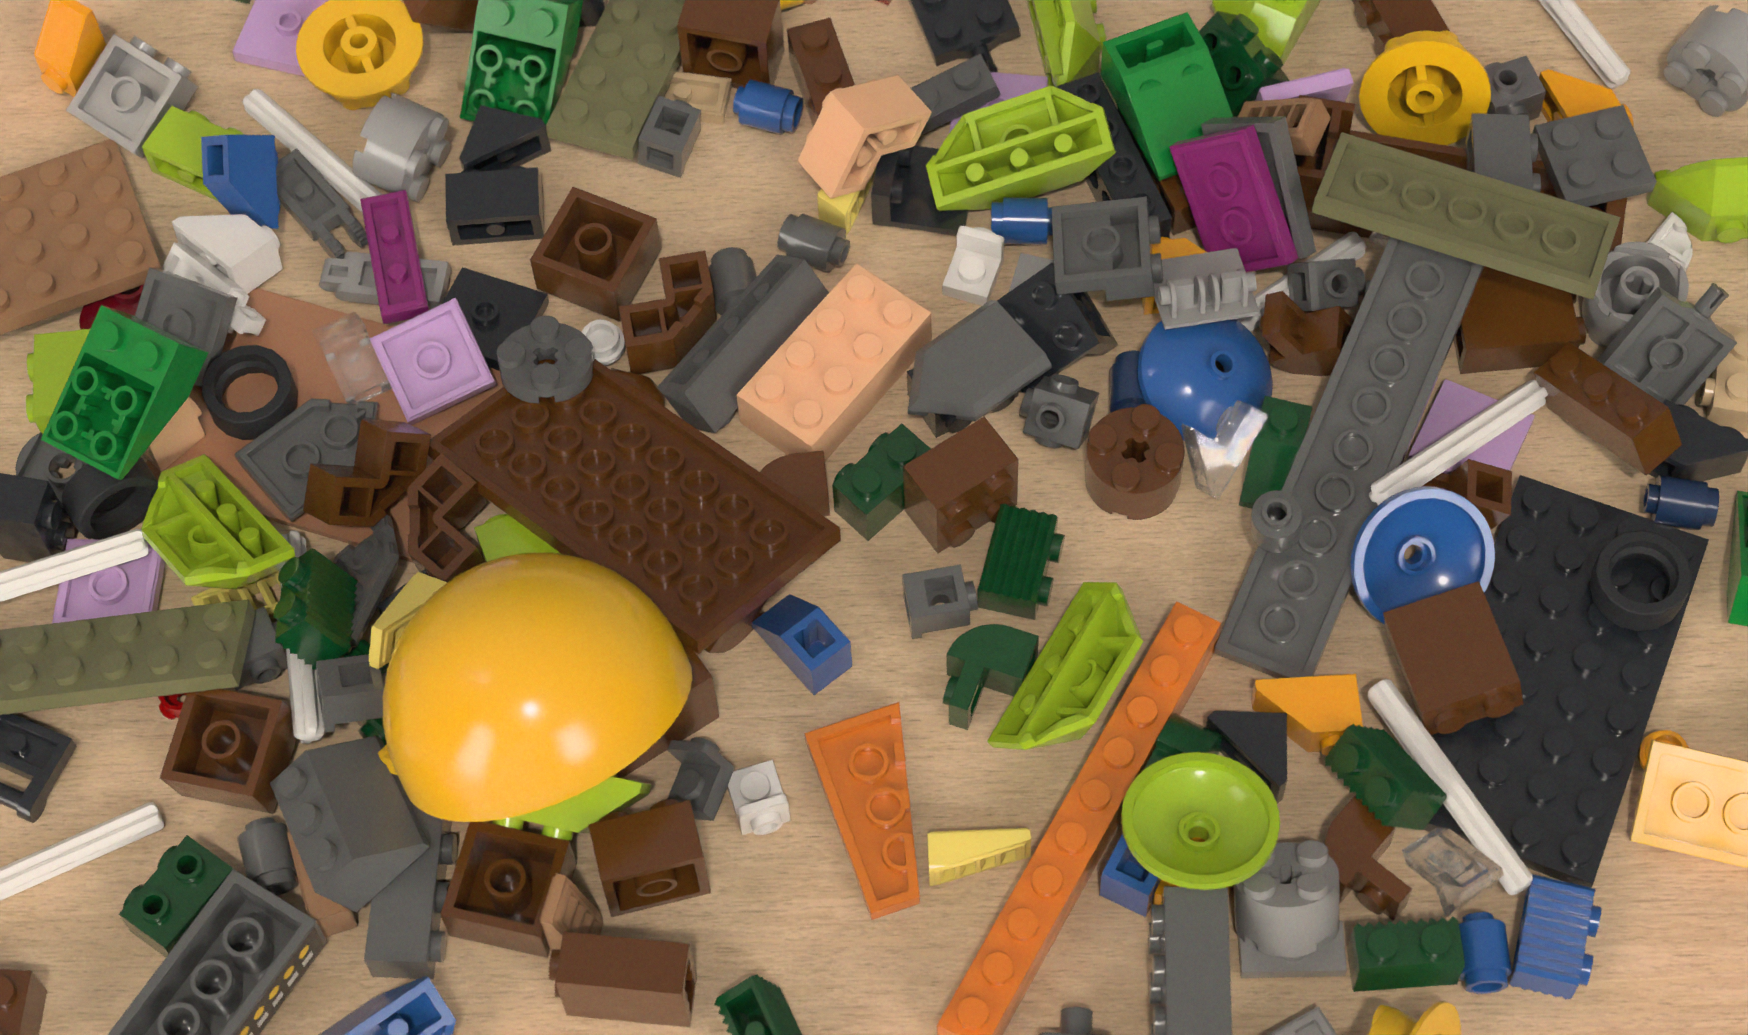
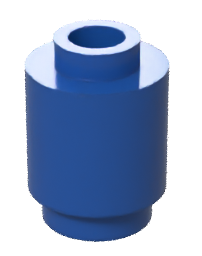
M750 79L745 87L739 86L733 102V112L738 114L740 124L778 134H783L785 131L794 133L802 116L804 101L803 97L794 95V91L791 89Z
M1003 197V202H992L991 231L996 235L1004 237V244L1047 245V235H1053L1052 207H1048V198Z
M1487 912L1465 915L1462 918V923L1459 924L1465 960V968H1463L1459 979L1465 981L1466 991L1474 994L1494 993L1508 987L1507 977L1511 975L1512 970L1505 923L1494 919L1493 914Z

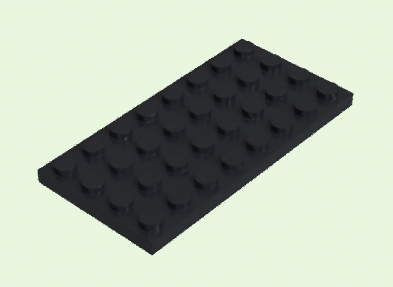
M1520 475L1511 498V515L1502 522L1494 544V568L1484 594L1520 679L1524 705L1515 707L1504 716L1497 718L1487 716L1466 723L1461 729L1453 733H1436L1431 736L1528 869L1564 882L1592 888L1709 539L1665 524L1653 523V520ZM1644 530L1661 534L1675 543L1688 559L1692 574L1689 593L1673 620L1658 629L1635 631L1619 627L1605 618L1593 603L1589 585L1598 554L1609 540L1624 532ZM1637 558L1624 559L1617 562L1611 572L1612 584L1620 594L1631 601L1644 604L1660 602L1669 592V579L1661 568L1650 561ZM1442 804L1424 830L1476 849L1445 805Z

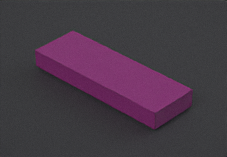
M406 190L360 199L383 324L412 319L429 311Z

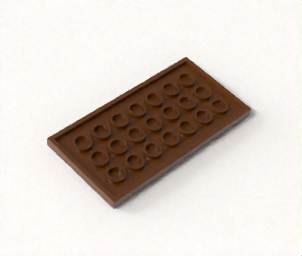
M544 359L539 361L537 365L545 362L553 365L555 360ZM594 359L593 376L589 385L581 393L568 400L555 402V397L551 396L539 397V403H530L516 398L505 387H502L430 439L428 456L431 459L435 460L443 453L477 482L479 494L558 552L595 562L615 571L636 585L666 616L679 640L697 654H700L841 541L840 527L596 359Z

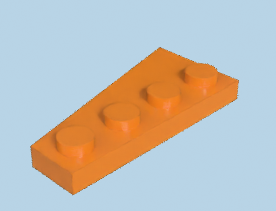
M899 702L804 733L807 748L871 920L920 904Z

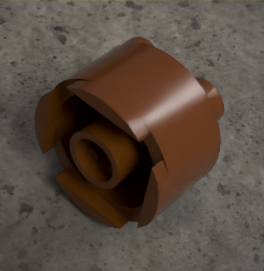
M1149 404L1119 409L1103 417L1091 428L1086 450L1085 484L1095 504L1107 513L1112 514L1113 511L1128 515L1127 519L1132 520L1148 519L1166 510L1175 499L1182 479L1185 449L1179 430L1167 417L1160 414L1156 407Z

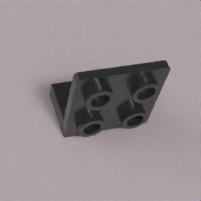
M915 146L881 155L877 163L871 192L872 224L957 235L959 227L966 226L969 210H938L936 208L926 164L933 155L936 156L939 149Z
M1050 263L997 300L1046 353L1051 363L1050 370L1021 389L1023 393H1026L1028 388L1034 389L1044 376L1051 378V375L1060 373L1086 354L1104 355L1118 346L1114 336L1087 292L1057 295L1054 263Z

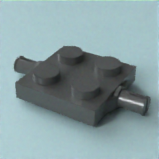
M1712 283L1694 305L1680 301L1665 290L1657 287L1599 356L1597 361L1661 403L1666 399L1677 405H1685L1737 344L1732 334L1715 324L1711 319V315L1729 297V294L1720 286L1718 287L1717 284Z

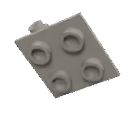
M1237 248L1162 259L1163 282L1154 283V298L1165 330L1260 315L1253 291L1257 289L1254 272H1245Z

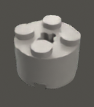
M1720 5L1708 6L1700 12L1669 50L1667 56L1668 65L1664 69V76L1670 84L1682 88L1689 96L1699 101V105L1704 112L1714 117L1722 116L1725 111L1738 110L1748 101V14L1732 8L1728 13L1715 11Z
M391 93L392 98L385 95L378 101L363 126L360 136L366 138L367 143L364 153L355 150L353 173L356 177L389 192L406 190L408 199L419 202L427 190L429 184V177L427 175L432 166H442L448 156L451 143L445 140L444 136L449 120L441 113L396 93Z
M1626 242L1615 246L1614 251L1608 254L1594 299L1584 297L1582 303L1583 319L1588 328L1589 337L1594 343L1608 347L1657 287L1665 290L1680 301H1686L1689 290L1688 278L1682 266L1680 265V268H1678L1669 259L1670 253L1654 244Z
M1314 840L1305 841L1301 844L1292 842L1277 843L1270 859L1257 873L1243 882L1234 885L1235 929L1238 936L1244 942L1246 936L1257 943V951L1267 955L1298 957L1317 951V943L1328 936L1330 942L1337 936L1340 927L1339 870L1334 860L1328 855V848L1325 844Z

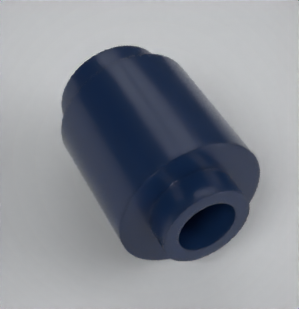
M1140 351L1120 353L1115 358V364L1110 368V412L1146 404L1138 381V358Z
M1659 475L1655 484H1647L1643 512L1651 514L1653 523L1700 530L1702 526L1713 527L1719 507V489L1708 487L1707 482Z

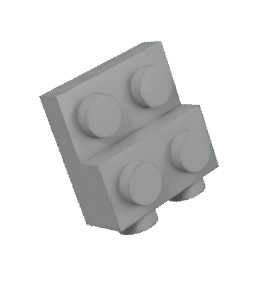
M113 34L66 111L133 154L143 158V144L171 105L184 110L198 86L187 80L192 71L169 57L164 64L158 62L153 58L158 50L136 36H133L130 43Z

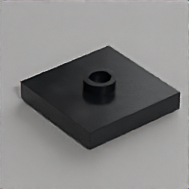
M463 267L442 302L443 304L454 298L458 300L488 366L499 371L498 347L512 333L520 328L531 325L535 318L543 316L549 304L547 293Z

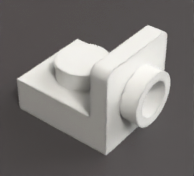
M960 226L957 232V248L942 285V295L981 306L989 302L1004 262V237L996 235L987 228Z
M773 760L733 771L727 788L742 835L752 832L756 835L769 834L781 828L783 823L791 821L789 804L786 795L783 794Z

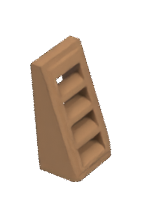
M1292 98L1244 102L1238 117L1286 116L1294 154L1314 156L1331 118L1321 99ZM1294 123H1298L1297 127L1293 128Z
M290 831L287 832L307 915L317 921L325 937L357 927L356 918L350 909L315 893Z
M556 873V876H553L540 918L551 952L552 949L561 948L563 932L600 935L603 926V918L595 906L566 875Z

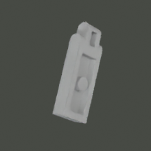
M347 252L344 259H325L319 282L321 289L336 292L335 296L342 301L379 305L369 253ZM420 259L429 310L442 304L446 296L451 270L449 263L446 261Z

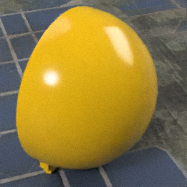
M551 552L521 553L504 556L481 563L455 576L429 597L406 626L396 644L387 669L383 692V727L387 744L378 752L381 761L386 764L390 774L398 775L411 802L423 812L434 817L450 821L483 822L531 813L558 804L600 784L645 753L669 729L684 707L691 690L692 668L681 641L666 616L643 591L615 571L590 560Z

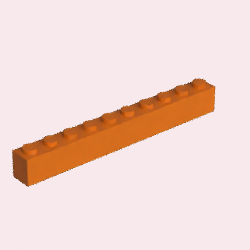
M1176 601L939 1020L937 1035H1003L1122 819V806L1127 790L1135 778L1144 770L1156 748L1157 738L1167 721L1173 714L1180 715L1213 657L1220 635L1221 622Z

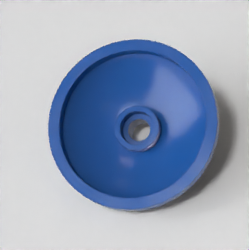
M1231 319L1167 330L1164 329L1161 320L1150 330L1140 349L1138 381L1146 404L1156 407L1160 414L1167 417L1176 426L1184 441L1204 447L1226 446L1243 439L1257 428L1264 397H1272V373L1262 346L1256 337L1238 320ZM1215 360L1223 366L1224 372L1217 369Z
M1415 487L1389 497L1366 518L1353 545L1351 577L1360 602L1375 619L1385 625L1383 612L1477 581L1480 582L1485 593L1492 576L1495 560L1494 541L1490 527L1476 506L1461 495L1444 488ZM1415 545L1414 555L1409 559H1405V550L1409 546Z

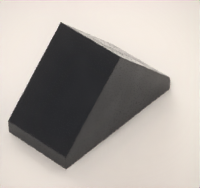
M480 105L459 157L462 171L469 169L479 171L505 170L509 167L521 166L550 152L551 148L549 138L547 137L546 125L539 118Z
M1214 711L1207 717L1206 728L1222 735L1220 752L1225 757L1233 759L1255 772L1269 787L1278 804L1283 799L1287 783V713Z

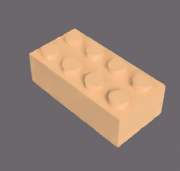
M856 263L736 395L740 423L786 455L824 451L826 461L915 361L916 351L932 341L931 312Z

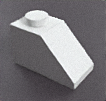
M245 214L180 216L172 221L178 243L186 244L243 288V292L247 294L283 269L278 253L280 242L275 233L266 225L259 226Z

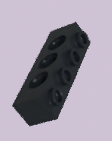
M1099 72L1056 86L1090 103L1097 104L1105 110L1116 153L1085 178L1096 202L1147 197L1149 216H1159L1161 237L1170 238L1172 216Z

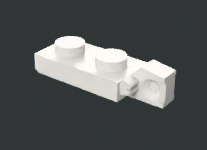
M174 242L162 269L237 297L227 333L232 334L233 330H235L239 334L245 332L259 336L266 319L255 309L246 305L249 295L243 292L244 289L186 244Z

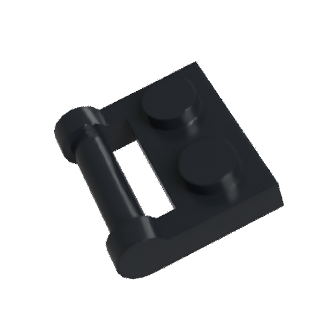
M14 714L0 715V767L31 780L25 792L0 782V804L16 810L18 817L31 823L36 822L45 809L46 798L77 747L73 739Z

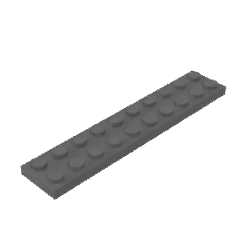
M1389 238L1282 491L1295 497L1301 506L1302 524L1300 538L1292 548L1280 553L1268 552L1259 546L1257 547L1215 646V654L1275 678L1314 676L1352 585L1351 554L1356 536L1366 518L1378 506L1369 497V493L1372 491L1371 485L1403 463L1484 269L1483 265L1396 238Z

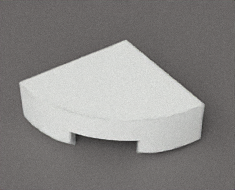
M1671 212L1647 243L1657 245L1670 253L1669 259L1678 268L1681 265L1686 272L1693 255V249L1689 235L1686 232L1687 227L1676 214Z

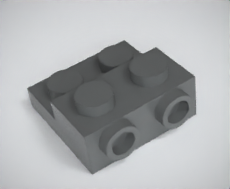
M1147 197L1052 207L1054 274L1057 295L1105 290L1107 301L1155 296L1154 283L1163 282L1161 253L1152 254V244H1160L1161 235L1159 216H1149Z

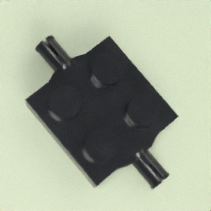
M908 0L936 66L956 59H970L981 54L989 71L997 73L998 68L989 51L993 50L1000 43L1021 36L1019 24L1008 0Z

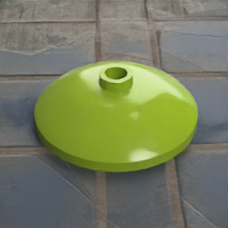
M1201 752L1182 753L1153 763L1144 769L1132 782L1127 790L1122 806V831L1133 856L1153 875L1168 883L1184 888L1213 890L1243 882L1257 873L1267 863L1278 841L1280 815L1277 802L1271 790L1251 769L1221 755ZM1198 837L1204 839L1205 842H1196L1191 839Z

